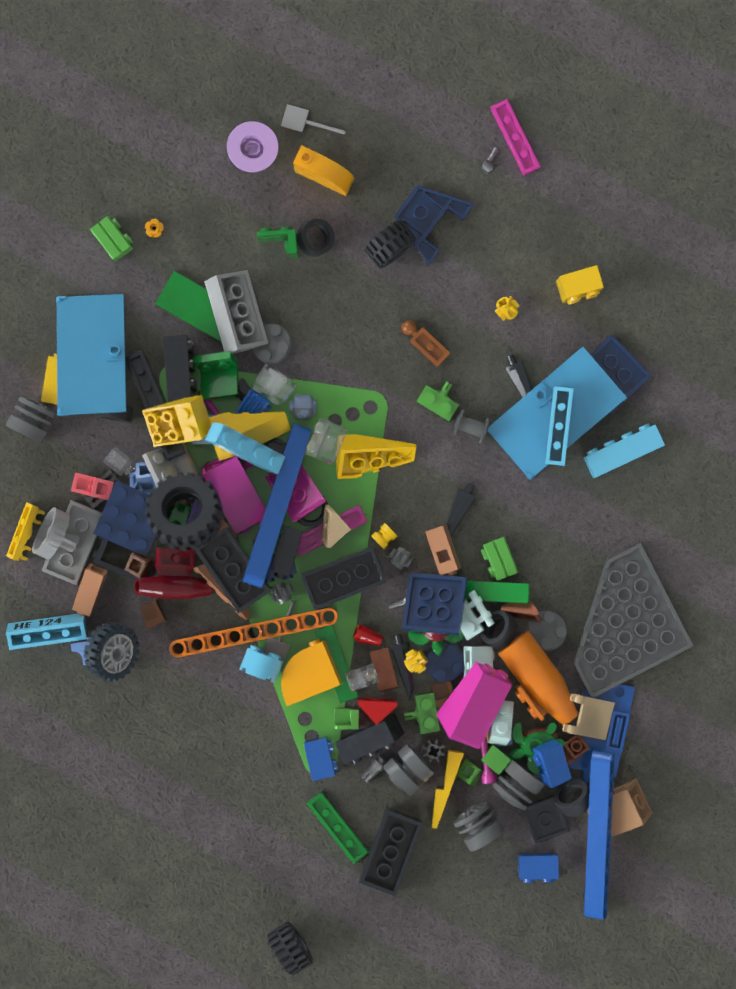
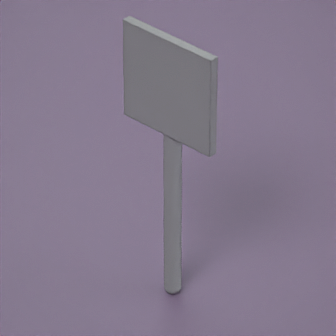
M288 104L281 123L282 127L303 132L305 124H309L341 134L346 133L341 129L306 120L309 110Z
M291 601L286 616L291 615L293 606L295 604L294 601ZM283 635L279 636L278 640L268 638L264 653H277L282 655L281 660L285 661L290 644L282 642Z

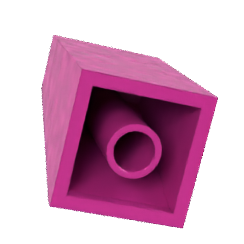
M234 456L221 461L216 458L201 466L202 475L216 489L223 506L222 511L235 534L245 533L250 529V526L261 524L266 507L239 457Z
M475 662L436 714L449 738L477 749L481 747L512 686L508 675L503 670H495L486 663L483 665Z

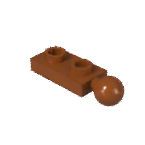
M407 320L402 324V332L405 335L413 336L409 342L436 367L450 355V352L423 327L417 331L416 324L411 320Z

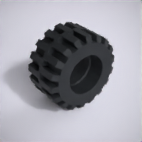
M397 220L380 231L366 245L364 251L379 269L384 268L405 253L413 245L416 237L402 220Z
M285 922L267 934L268 942L274 955L283 969L291 976L296 975L313 964V958L308 946L298 930L290 922Z

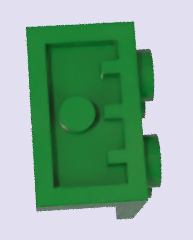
M281 227L280 230L272 231V228H263L261 232H257L259 242L284 240L286 254H289L291 259L298 258L295 229Z
M231 351L194 356V364L200 370V388L203 400L238 395V360Z

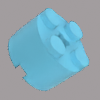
M256 645L248 647L239 670L243 671L246 668L245 673L266 680V678L270 680L271 678L270 682L276 683L284 662L281 660L282 655L274 652L266 654L264 653V648Z

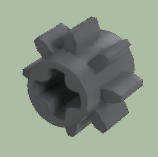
M401 546L397 550L393 548L389 554L392 558L390 563L400 570L404 566L408 568L412 562L409 558L411 553Z
M282 582L271 587L273 593L269 595L273 602L277 601L281 605L291 600L290 594L294 592L290 584L286 586Z
M428 739V746H422L426 750L423 757L428 756L429 763L432 762V759L440 762L439 756H445V753L441 752V749L445 747L444 744L439 746L438 739L435 740V743H431ZM433 746L435 749L439 748L437 750V755H433V753H428L431 751L430 747Z

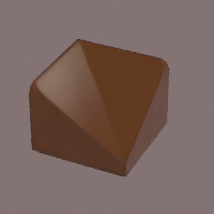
M133 552L125 570L138 578L147 577L154 560Z

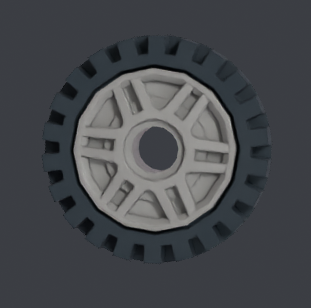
M116 622L104 623L102 627L98 626L96 628L97 632L93 631L91 633L93 638H88L87 640L90 644L85 645V650L88 651L84 653V657L87 658L85 664L88 665L87 669L93 675L107 681H118L119 678L123 679L125 674L128 675L131 672L129 668L133 669L135 667L133 661L137 662L138 657L135 656L140 652L137 647H140V643L137 642L138 636L135 635L131 628Z

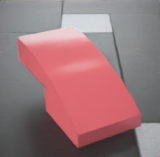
M75 472L71 491L108 500L114 482Z

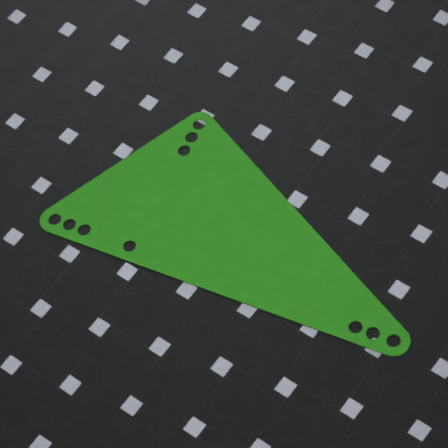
M164 367L159 376V383L165 400L168 403L166 370ZM196 367V372H192L193 378L197 382V391H194V396H198L199 391H201L200 370ZM238 371V382L243 378L251 389H256L272 400L270 403L272 408L269 412H285L290 428H292L294 423L312 429L301 464L320 493L327 500L328 505L338 515L359 505L367 520V523L347 532L331 548L322 545L300 557L297 553L295 558L297 573L293 574L294 578L282 580V578L274 577V582H268L270 588L282 582L286 586L290 584L294 592L290 594L292 599L279 605L277 601L273 602L269 595L273 591L269 592L248 607L252 617L249 619L250 624L285 617L291 601L295 602L291 615L313 611L314 608L300 574L368 548L378 472L373 473V471L363 473L362 477L337 479L335 446L337 435L357 434L383 439L388 405L384 396L379 392ZM295 395H312L317 400L316 415H313L312 419H295L293 412H289V402L293 401ZM236 396L211 399L220 413L235 414L242 403ZM369 400L376 402L378 406L376 413L372 415L365 413L363 409L365 402ZM206 407V410H207L208 415H212L211 412H210V411L208 410V408ZM351 407L357 408L360 412L358 420L349 421L346 418L347 409ZM338 414L342 418V424L338 428L329 426L328 418L330 415ZM319 421H321L322 423H321V425H320V427H319V430H318V432H317V434H316V437H315V436H314V433H316L315 430L318 428L317 426H319V425H318ZM290 431L276 438L287 443ZM192 441L185 442L199 474L203 476L201 466L218 458L214 445L192 444ZM254 465L247 469L246 472L266 507L272 489L264 477L270 473ZM322 505L303 518L310 521L319 518L322 514ZM287 512L282 526L296 529L303 533L315 528L303 526L297 521L294 523ZM223 513L224 519H225V520L227 521V523L229 524L227 518L225 517V515H224V513ZM260 524L250 526V529L245 533L236 534L238 536L237 540L249 557L251 556L254 546L253 540L259 531ZM282 526L273 554H276L281 535L285 533ZM361 593L322 607H332L338 612V619L332 626L349 672L354 646L353 634L357 625ZM326 611L324 618L326 621H333L335 615L332 611ZM307 615L305 621L308 625H314L316 618L313 615ZM289 619L287 627L295 629L297 622L294 619ZM270 623L268 625L270 633H277V624ZM252 627L255 637H258V628ZM324 627L283 635L282 642L290 644L276 683H273L303 764L309 772L310 769L304 747L306 732L315 730L318 732L319 738L327 736L328 741H332L334 750L330 752L331 757L336 759L337 762L338 749L335 743L340 740L342 729L334 728V709L345 708V702L340 704L335 688H331L287 706L282 694L281 680L289 660L301 650L309 647V642L317 640L314 631ZM268 639L258 640L259 647L265 649ZM308 712L311 714L312 722L310 725H300L298 722L300 713Z

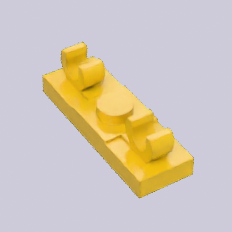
M26 502L7 552V557L19 561V558L22 560L28 559L22 555V552L24 550L31 551V548L25 545V543L32 535V524H41L40 521L36 520V515L45 514L44 511L38 509L39 507Z

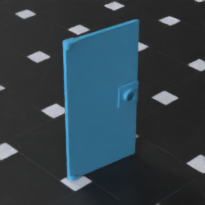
M124 294L56 297L57 415L69 416L75 414L126 412Z
M584 347L580 348L488 428V432L529 480L533 479L536 474L548 465L545 464L554 386L574 388L567 448L622 401L627 399L626 395L617 387Z

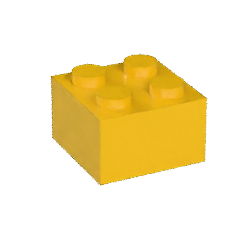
M597 265L562 275L556 281L562 303L567 302L568 305L579 302L582 297H586V299L595 298L604 288Z

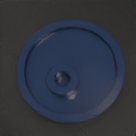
M443 641V652L437 656L431 646L426 653L428 662L425 667L428 674L440 682L457 679L464 670V653L454 643Z

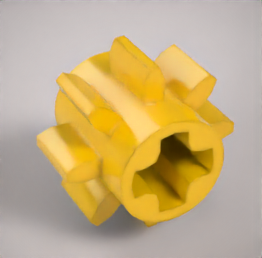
M512 296L509 298L502 297L496 304L498 309L495 312L503 321L505 319L511 320L517 316V308L520 305Z
M412 649L406 653L407 657L404 660V664L411 673L415 671L420 674L427 669L425 665L428 659L421 650L417 652Z

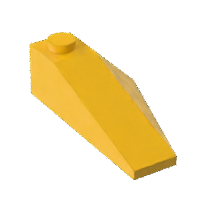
M242 412V414L221 413L209 417L211 426L213 422L223 424L260 444L291 431L285 412H262L259 414H249V412ZM214 445L219 461L235 456Z
M357 434L337 435L335 446L337 479L362 477L363 473L373 471V473L379 472L380 468L386 466L396 467L413 462L417 446L412 443Z

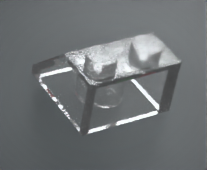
M320 418L307 445L305 454L316 460L333 465L347 429Z

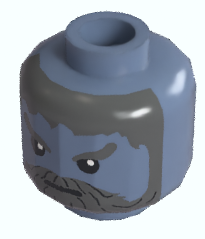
M297 394L294 396L293 401L289 402V412H293L295 419H312L313 415H316L317 400L312 395Z

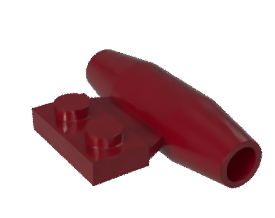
M156 548L155 567L159 575L137 578L135 581L136 594L158 599L206 597L212 594L213 588L206 583L207 580L190 576L195 564V550L192 549L181 551L180 549Z

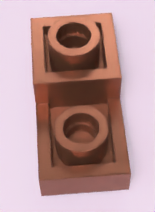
M389 648L370 652L379 692L398 688Z
M575 735L565 742L566 745L563 747L568 765L590 750L581 735Z

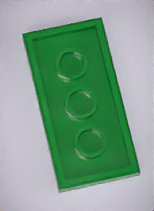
M174 271L155 304L222 342L207 289Z

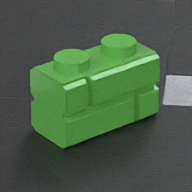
M107 216L90 230L113 261L117 262L133 250L130 245L133 241L127 233L123 235L120 232L121 225L115 218L111 220Z
M505 537L482 545L483 549L480 551L484 561H489L491 567H488L491 578L495 577L496 581L518 573Z

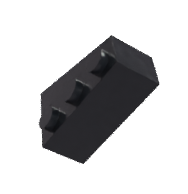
M393 713L377 725L373 723V725L341 738L335 745L344 764L349 762L355 764L363 760L362 756L368 754L371 757L379 753L378 749L384 747L387 750L395 746V741L405 733L396 714Z

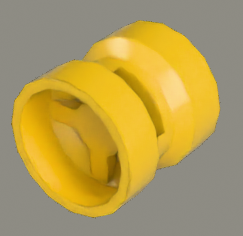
M386 523L381 526L378 532H374L371 535L383 549L388 546L391 540H395L398 537Z

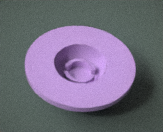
M254 121L245 122L238 125L230 133L227 141V153L232 163L239 169L246 172H260L267 169L275 161L278 154V140L274 132L265 124Z

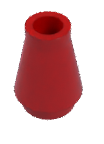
M358 624L353 634V639L356 642L378 647L383 638L382 635H379L364 624Z

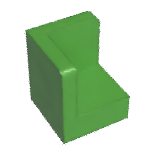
M335 708L334 728L359 729V710L357 708Z
M491 744L482 761L499 775L511 759Z

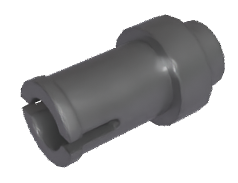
M380 755L377 758L374 757L368 768L360 775L361 778H366L364 781L370 783L379 771L382 772L384 770L383 766L387 761Z

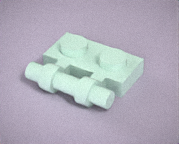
M475 590L468 594L472 601L468 603L465 598L461 631L467 640L472 639L485 630L481 624L484 621L488 627L495 624L491 618L492 614L486 610L482 603L483 599L481 596L478 597ZM475 606L481 615L478 618L472 609Z

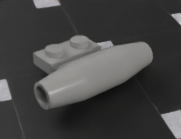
M182 442L186 454L170 461L166 459L161 448L147 452L142 456L156 486L160 480L163 482L167 480L166 476L172 475V477H175L179 472H183L184 475H187L188 472L194 473L196 478L200 475L185 442Z

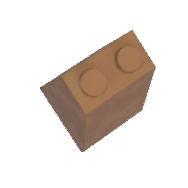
M637 778L613 789L611 837L644 825L653 814Z

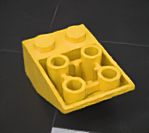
M202 395L187 397L142 410L154 447L202 440L207 436L211 428V422Z

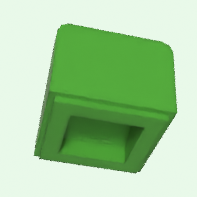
M465 759L456 775L469 785L475 787L484 770Z

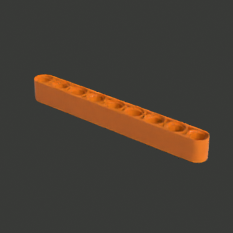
M332 607L182 638L173 641L170 644L169 651L174 657H183L329 626L337 621L338 612ZM326 611L334 613L335 618L333 621L325 620L324 614ZM307 615H313L316 618L314 625L306 623L305 618ZM289 619H294L297 622L295 629L287 627ZM270 623L277 624V633L269 632L268 625ZM251 627L258 628V637H252L249 634ZM232 631H237L240 633L239 641H233L231 639L230 635ZM214 635L221 637L222 642L220 645L212 643ZM195 639L202 641L203 646L201 649L194 648L193 642ZM176 643L183 645L184 650L182 653L175 651L174 646Z

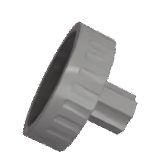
M55 507L47 513L34 539L32 547L34 554L50 559L58 547L69 552L75 550L79 536L67 531L70 520L68 513Z

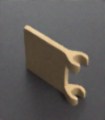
M572 693L570 701L581 704L576 726L564 724L562 731L606 740L615 703Z

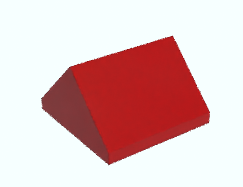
M358 697V705L377 725L397 707V699Z

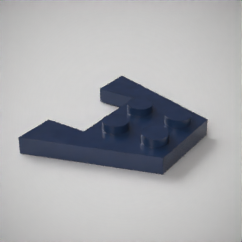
M417 185L394 215L396 221L402 220L416 237L413 245L429 266L440 252V249L427 241L426 237L447 209L463 221L474 204Z

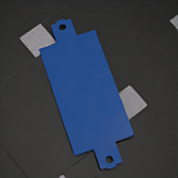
M619 684L594 697L614 702L615 705L606 740L581 736L590 750L569 764V768L583 771L582 780L586 783L590 781L593 751L614 753V777L616 778L635 687ZM585 689L584 696L590 697Z

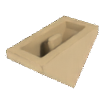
M325 505L321 541L327 548H331L351 529L330 505Z

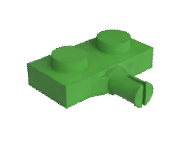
M446 382L441 391L434 390L426 385L416 402L450 421L459 404L447 396L453 385L450 384L448 386L449 383Z
M434 693L415 695V711L404 713V716H409L404 717V720L416 719L419 724L420 734L440 731Z

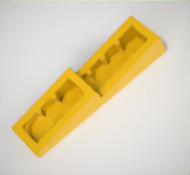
M448 750L444 787H436L432 828L437 829L464 755L463 751Z

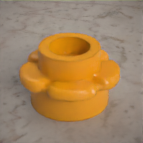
M151 219L150 222L148 221L145 224L146 234L149 237H159L164 230L163 224L158 219Z

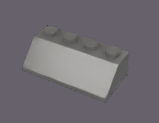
M248 270L219 274L204 281L224 352L231 351L234 354L268 344Z

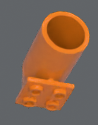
M525 631L516 637L509 646L497 653L520 683V685L515 686L517 689L515 694L522 703L526 702L529 705L526 709L534 719L538 717L542 721L544 719L543 716L549 713L564 725L579 715L574 702L570 701L571 694L563 676L529 631Z

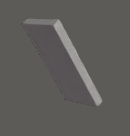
M71 500L66 510V513L70 515L67 531L79 536L78 544L73 552L58 547L55 554L50 559H46L41 571L78 585L98 537L93 533L102 512Z

